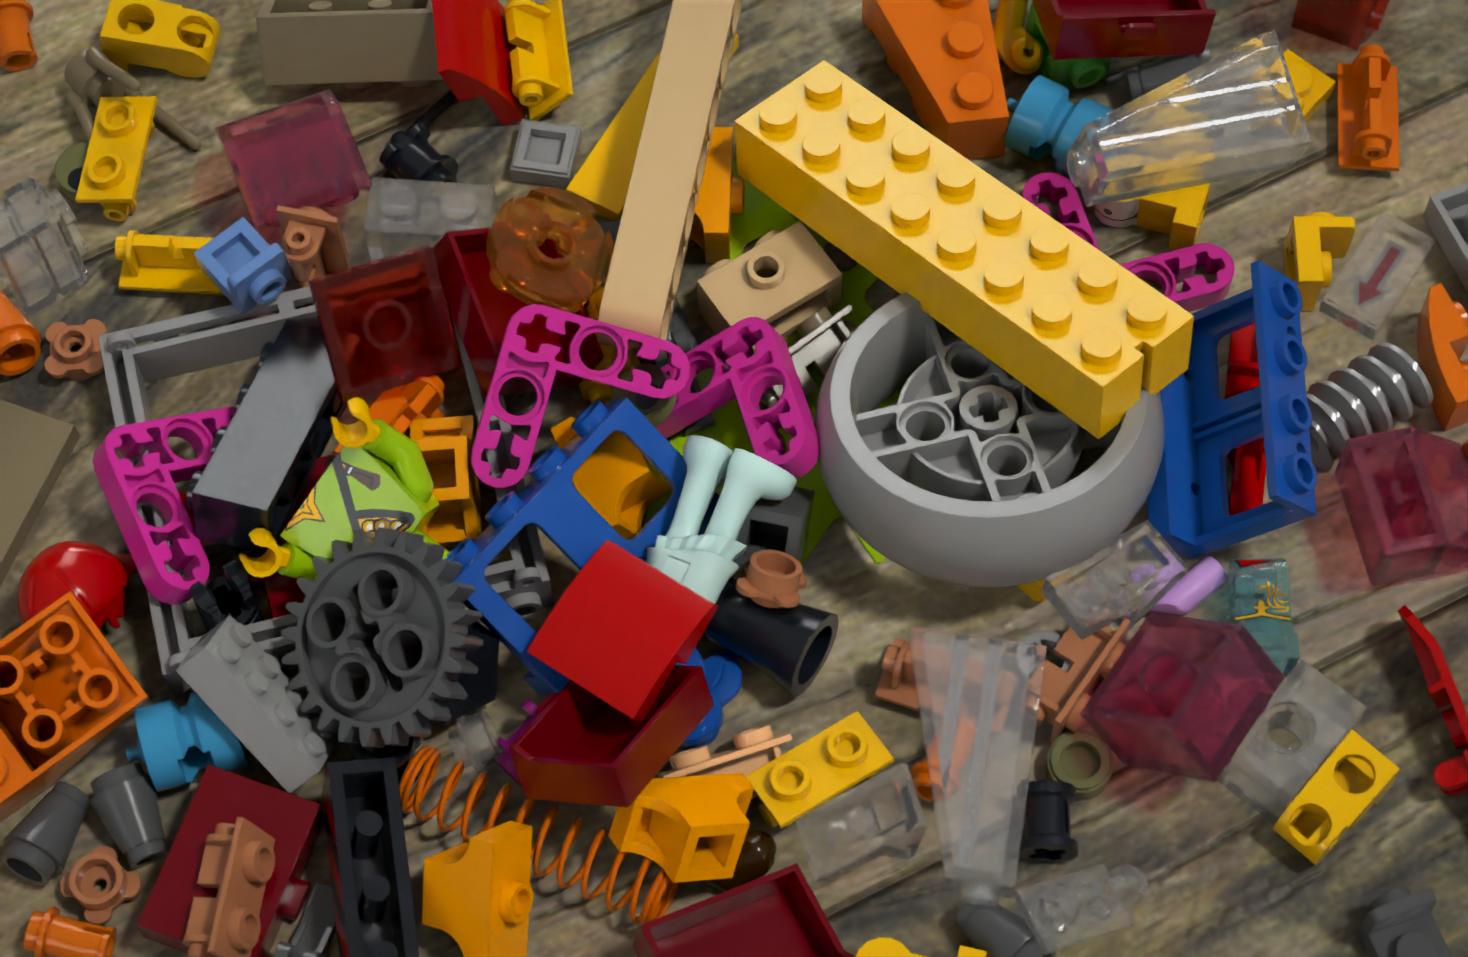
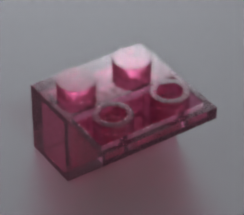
M330 89L215 128L238 195L254 227L264 223L267 227L281 226L276 212L278 205L295 209L306 206L313 207L324 203L326 207L340 206L355 200L359 196V190L372 186L341 105Z
M1412 427L1347 439L1335 470V475L1371 587L1468 568V466L1460 443Z

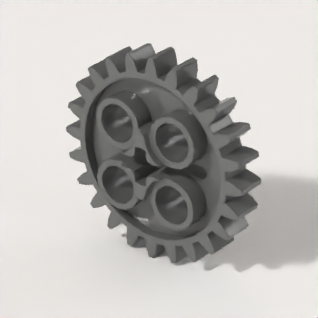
M378 527L376 533L361 530L354 531L353 543L340 540L331 542L334 559L320 556L312 558L314 569L318 574L316 580L298 577L296 583L306 597L303 603L287 602L285 608L297 616L298 621L297 626L281 630V636L296 641V650L281 658L282 664L299 666L300 673L291 680L288 687L290 690L309 691L300 709L303 713L321 714L317 726L319 730L338 732V741L361 743L362 747L384 748L385 744L406 746L409 742V736L428 737L431 735L429 719L449 721L452 718L445 702L446 698L462 700L467 698L468 694L457 680L460 673H478L479 668L465 659L467 650L483 646V640L476 636L468 635L467 626L482 618V612L464 609L463 602L473 594L475 587L470 584L453 583L463 566L460 562L442 559L445 550L442 545L424 542L423 535L405 531L400 533L398 530ZM397 582L398 592L397 597L393 603L392 591L395 583ZM345 614V628L341 632V621ZM421 641L423 647L422 657L419 663H417L416 651ZM369 673L370 683L366 693L364 688L365 678Z

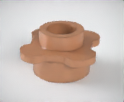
M90 319L82 325L68 326L64 322L51 324L45 332V338L50 344V356L44 363L47 373L53 378L60 379L66 377L76 381L86 380L100 374L104 370L98 336L107 334V329L103 322L97 319ZM81 345L80 350L76 352L70 351L72 346Z
M760 550L753 553L750 560L745 562L743 571L746 575L737 579L736 590L764 607L792 608L799 604L800 595L797 592L799 589L806 587L807 577L802 573V565L795 557L782 551Z
M109 846L96 847L90 854L79 859L71 872L66 873L60 882V891L63 896L69 900H76L84 908V917L87 922L97 925L108 923L112 918L113 910L125 899L136 898L142 888L139 875L132 871H126L117 861L118 855L116 851ZM100 880H105L107 882L106 888L102 891L95 890V884Z

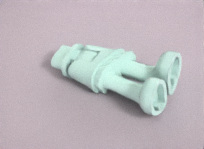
M691 435L688 436L683 447V458L687 465V473L674 518L666 536L657 535L655 547L647 548L646 562L716 604L726 583L739 569V566L733 561L747 550V545L736 540L748 513L760 498L782 501L789 497L796 485L797 479L788 471L753 453L739 448H735L733 452L716 440L704 436ZM724 483L705 534L698 535L709 504L717 488Z

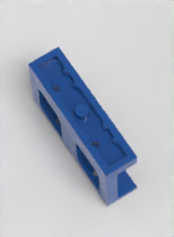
M1259 260L1250 264L1251 289L1192 313L1194 321L1188 370L1160 391L1165 421V443L1159 470L1152 490L1147 497L1149 542L1188 560L1317 515L1314 490L1317 485V473L1312 462L1309 431L1312 425V414L1307 403L1304 372L1307 366V355L1302 345L1299 313L1302 309V298L1297 282ZM1255 323L1260 386L1222 400L1220 396L1217 355L1219 341L1225 335ZM1264 437L1268 498L1273 501L1236 515H1230L1225 468L1227 454L1236 447Z
M627 397L604 404L597 400L589 405L572 423L571 427L577 433L562 449L557 445L551 447L530 467L528 473L534 479L517 496L513 491L509 492L489 510L485 516V520L490 524L488 528L474 542L470 538L463 540L444 558V560L461 563L463 567L453 583L470 584L475 587L473 594L463 604L469 610L482 612V618L479 620L492 633L498 636L500 641L529 670L523 679L540 696H548L552 692L559 693L570 679L527 653L537 632L488 584L484 575L485 568L509 541L529 523L537 526L579 570L585 566L606 540L613 541L646 562L647 548L655 547L657 535L666 536L683 489L687 465L683 456ZM614 431L621 432L669 482L672 490L667 502L629 540L621 537L575 489L572 482L575 471ZM715 492L705 513L698 535L705 534L720 497L717 492Z

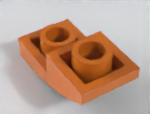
M1442 283L1430 287L1418 316L1417 353L1420 368L1426 375L1432 388L1434 398L1431 406L1445 432L1468 421V363L1465 361L1460 362L1468 343V315L1459 302H1452Z

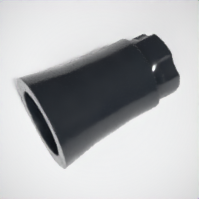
M731 576L716 602L718 608L704 631L708 641L728 650L762 671L794 697L801 695L812 684L827 660L836 638L839 623L838 616L834 613L800 603L792 608H768L761 606L750 597L743 596L736 590L737 579L742 577L735 579Z

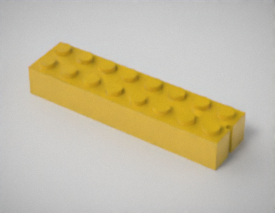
M823 60L734 120L737 174L898 293H909L921 303V309L1098 440L1122 422L1126 410L1140 400L1141 386L1150 394L1156 395L1188 370L1194 321L1192 314L827 61Z

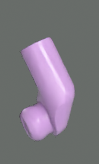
M1206 556L1182 577L1164 574L1162 570L1156 569L1155 565L1145 564L1139 566L1131 573L1129 579L1131 597L1144 610L1184 615L1191 612L1226 583L1228 575L1223 567L1211 556Z

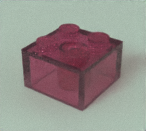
M1150 612L1080 714L1123 764L1215 783L1223 770L1230 764L1234 753L1258 717L1266 710L1268 702L1285 677L1244 625Z

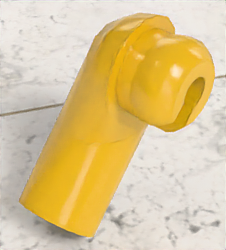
M999 0L993 27L998 56L1013 72L1018 74L1033 73L1041 66L1043 48L1041 43L1037 39L1035 40L1024 28L1029 0Z

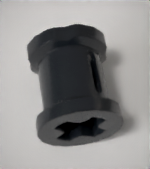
M1038 780L1021 784L1019 789L1016 790V802L1023 806L1024 839L1019 841L1017 845L1019 858L1033 863L1053 864L1066 862L1078 856V842L1071 838L1070 805L1076 800V788L1072 784L1063 781Z

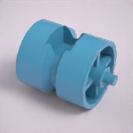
M1042 75L1037 76L1031 82L1019 102L1012 98H1009L1007 101L1008 110L1014 114L1007 129L1005 146L1037 160L1050 154L1054 159L1056 171L1080 183L1088 179L1103 156L1108 159L1113 158L1118 152V149L1109 146L1117 121V111L1087 98L1073 104L1069 102V90L1065 86Z
M196 692L191 693L187 705L181 707L172 699L135 710V721L139 739H137L136 747L126 749L127 759L129 762L141 759L143 765H147L157 792L194 782L198 770L206 769L208 764L229 772L250 766L248 750L245 745Z

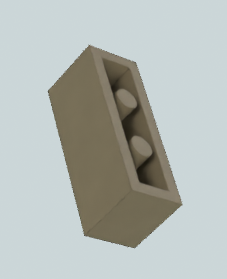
M263 0L257 14L256 22L264 85H282L284 89L289 91H303L311 89L317 84L341 83V86L347 89H364L373 86L376 82L400 81V84L405 87L416 88L428 86L435 80H443L438 72L432 0Z

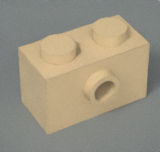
M799 221L785 230L775 229L768 232L756 242L752 249L733 260L723 259L709 267L702 278L697 280L698 311L716 335L740 320L748 317H759L767 321L783 338H786L797 331L795 328L823 307L826 306L830 312L841 305L842 273L802 221Z

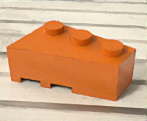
M862 0V21L869 33L875 34L887 55L886 62L894 76L899 75L912 97L911 105L925 129L968 160L1005 156V137L1008 129L1009 113L988 0Z

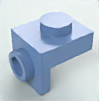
M244 217L194 252L197 265L242 315L257 304L264 305L274 300L283 291L286 283L292 279L285 251L277 243L269 245Z

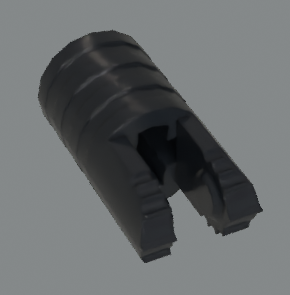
M235 560L229 561L222 566L225 576L211 580L206 586L201 581H198L190 588L191 596L207 632L226 618V612L233 609L238 614V617L234 619L243 625L265 620L244 566Z

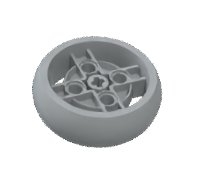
M907 292L890 300L873 312L844 341L822 382L815 415V426L820 444L818 464L824 483L834 504L854 531L874 550L890 561L912 572L934 580L970 587H1005L1040 581L1070 570L1097 555L1126 529L1142 508L1156 479L1165 443V421L1160 392L1156 395L1150 394L1141 386L1140 400L1126 410L1122 422L1098 440L921 309V303ZM903 386L897 405L877 409L889 395ZM1112 443L1090 468L1068 481L1076 467L1082 450Z

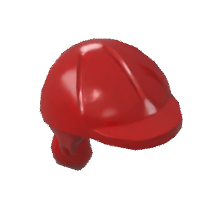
M64 541L44 549L30 562L20 578L16 606L22 625L71 591L99 630L106 619L114 629L120 628L118 618L124 617V587L129 577L137 568L131 554H113L97 544L79 541Z

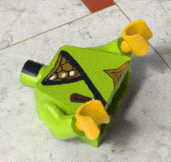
M355 397L348 400L351 414L360 420L355 424L346 425L335 417L330 418L335 439L343 447L280 536L288 542L280 547L269 531L264 528L253 529L248 534L252 543L260 547H268V550L264 555L257 558L240 554L239 558L246 571L252 576L260 578L268 577L278 571L281 575L296 579L301 577L316 580L318 574L312 562L314 556L334 559L331 542L340 540L353 543L354 531L361 530L376 533L378 527L398 530L400 533L405 531L423 535L424 542L440 545L422 531L440 504L432 495L434 482L419 445L379 419L372 421L368 405L363 399ZM444 550L442 559L450 553L448 550Z

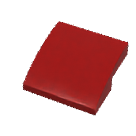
M432 0L438 72L459 102L483 96L503 126L525 119L524 105L512 93L513 77L510 52L517 46L508 42L507 25L503 17L504 7L497 0Z
M606 540L565 590L538 631L527 653L631 719L643 721L675 664L681 663L686 665L718 606L613 541Z

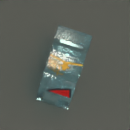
M1231 558L1228 566V609L1226 610L1231 682H1290L1300 659L1297 633H1293L1289 572L1286 560L1284 558ZM1253 663H1268V664H1265V665H1256V664H1253Z

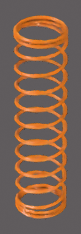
M431 745L423 746L410 760L399 782L403 814L414 811L418 821H426L437 814V823L441 832L452 831L461 824L462 838L465 843H469L470 837L467 836L468 817L485 788L488 780L487 771L480 773L475 780L462 814L453 824L444 826L443 813L445 803L452 795L462 776L464 762L463 760L459 761L453 766L443 787L438 804L428 814L421 815L419 804L432 784L441 758L440 749L432 748ZM425 763L421 775L419 777L418 783L414 791L408 798L417 774L419 773L422 765ZM510 782L504 784L500 789L488 821L477 834L493 828L494 822L500 815L510 795ZM526 798L515 822L525 823L535 799ZM558 804L550 808L538 838L532 846L531 857L533 856V870L536 877H544L557 867V882L561 889L572 886L582 877L581 893L585 900L595 898L606 888L605 904L608 911L618 910L631 898L629 914L633 923L641 922L642 925L666 914L679 883H673L662 868L651 886L641 915L636 917V904L640 887L653 861L647 857L644 858L633 884L615 905L611 904L613 885L617 871L627 852L618 851L612 868L602 883L591 894L587 893L590 868L605 839L606 827L599 829L587 859L578 872L568 882H563L565 859L581 828L582 816L574 819L565 838L562 850L545 870L539 871V857L542 844L559 812Z

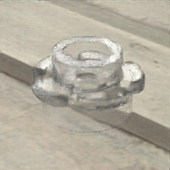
M482 710L468 716L466 714L458 718L456 721L457 729L450 731L448 736L454 755L458 762L463 760L464 768L473 765L477 771L481 773L487 771L488 773L490 770L489 765L496 762L494 759L502 750L494 741L499 737L498 731L487 712Z

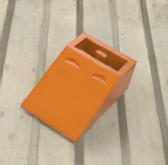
M71 591L0 640V822L49 788L149 699L148 695Z

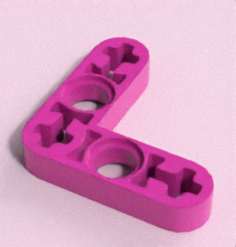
M1053 172L1040 173L1031 177L1024 186L1022 197L1050 217L1048 207L1045 204H1038L1039 197L1048 196L1052 203H1059L1057 221L1099 250L1077 191L1071 181L1063 175ZM1209 243L1196 244L1120 264L1138 278L1149 279L1158 283L1163 289L1164 296L1188 312L1206 308L1222 301L1229 293L1235 271L1233 259L1228 252L1217 245ZM1203 267L1207 274L1216 273L1214 283H1207L1203 276H1194L1195 268ZM1183 282L1181 293H1177L1176 284Z
M532 304L520 308L511 316L505 329L471 449L470 463L473 472L483 483L495 488H506L515 485L525 476L530 465L556 371L650 398L665 399L676 395L685 387L690 374V364L687 355L679 346L669 341L549 306ZM535 315H540L546 318L544 329L559 335H565V322L577 325L578 329L573 334L568 345V363L555 360L556 355L561 350V347L543 343L538 346L536 353L527 351L525 349L526 339L523 336L517 335L519 324H530ZM592 333H603L609 336L616 348V357L613 363L607 369L601 371L591 370L586 367L579 355L583 339ZM631 340L640 344L634 354L635 357L655 360L660 351L668 353V365L677 368L675 379L663 380L660 388H655L650 385L651 375L648 372L630 368L629 382L619 379L618 374L627 361V341ZM522 377L530 381L534 386L536 402L533 408L526 414L512 415L501 406L499 390L508 379ZM492 415L510 425H529L525 440L513 433L509 453L518 457V464L515 469L505 468L501 477L489 475L491 465L481 460L484 448L495 449L497 447L502 430L488 429Z
M759 317L745 318L685 353L690 364L689 379L685 387L677 393L678 399L670 415L655 427L666 439L737 398L754 452L757 456L788 471L795 478L804 476L814 467L820 455L817 429L787 343L782 335L767 321ZM668 364L660 368L673 380L675 379L677 368L671 367ZM713 368L712 380L708 386L700 392L691 393L690 387L696 375L705 369ZM783 385V392L779 401L769 409L759 410V402L764 392L772 386ZM780 428H784L793 436L789 441L790 451L784 454L787 451L784 437L777 431Z
M231 406L121 425L112 429L94 452L92 460L94 471L141 579L149 593L161 602L170 605H181L192 598L190 593L191 586L198 581L204 584L209 577L210 566L208 558L199 538L196 537L193 524L174 483L189 481L197 470L204 471L211 459L215 435L221 426H229L235 415V407ZM179 437L186 440L193 447L196 459L184 460L179 458L170 449L168 438ZM148 449L149 454H145L144 456H142ZM118 450L120 451V454L123 456L122 459H119L116 455V452ZM142 456L138 463L133 467L129 459ZM147 502L160 509L165 518V526L154 527L144 522L137 512V503ZM169 540L173 542V544L170 547L167 544V541ZM167 563H169L173 570H183L186 578L183 580L179 572L169 573L165 568Z

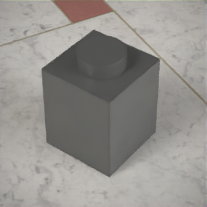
M794 487L790 496L782 501L764 498L756 501L748 513L736 540L747 545V550L733 562L739 567H744L745 562L750 560L752 554L760 550L782 551L795 557L800 562L806 548L815 490Z

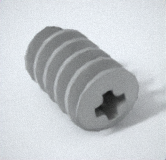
M1381 342L1371 347L1367 355L1362 354L1350 360L1347 368L1341 367L1329 374L1327 380L1322 379L1310 385L1306 396L1312 414V425L1309 431L1314 466L1322 470L1332 467L1333 461L1329 450L1341 459L1351 456L1353 451L1351 439L1360 446L1370 444L1373 439L1372 428L1381 434L1389 432L1393 427L1392 416L1400 421L1408 420L1412 417L1414 411L1412 403L1421 409L1431 405L1434 397L1427 377L1418 364L1404 350L1394 344Z

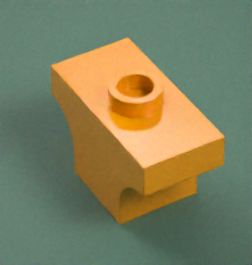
M714 127L689 237L703 250L706 263H716L723 259H730L732 214H744L745 181L742 177H734L733 127Z
M473 415L412 420L410 424V439L415 441L420 447L434 482L432 495L440 504L422 531L443 547H456L467 538L474 542L482 534L480 479L473 472L470 463L471 449L477 431L476 418Z
M572 416L550 429L560 449L577 433L571 427L575 420ZM617 431L612 432L575 471L572 478L575 489L621 537L628 540L632 539L642 529V520L649 505L671 490V485L621 432Z
M743 773L653 778L629 807L616 808L608 836L619 852L639 854L656 862L663 868L673 883L732 878L750 825V821L746 818V813L754 787Z
M508 821L471 836L469 843H461L425 858L422 925L443 930L452 936L461 948L464 957H527L529 913L533 905V890L530 885L532 826Z

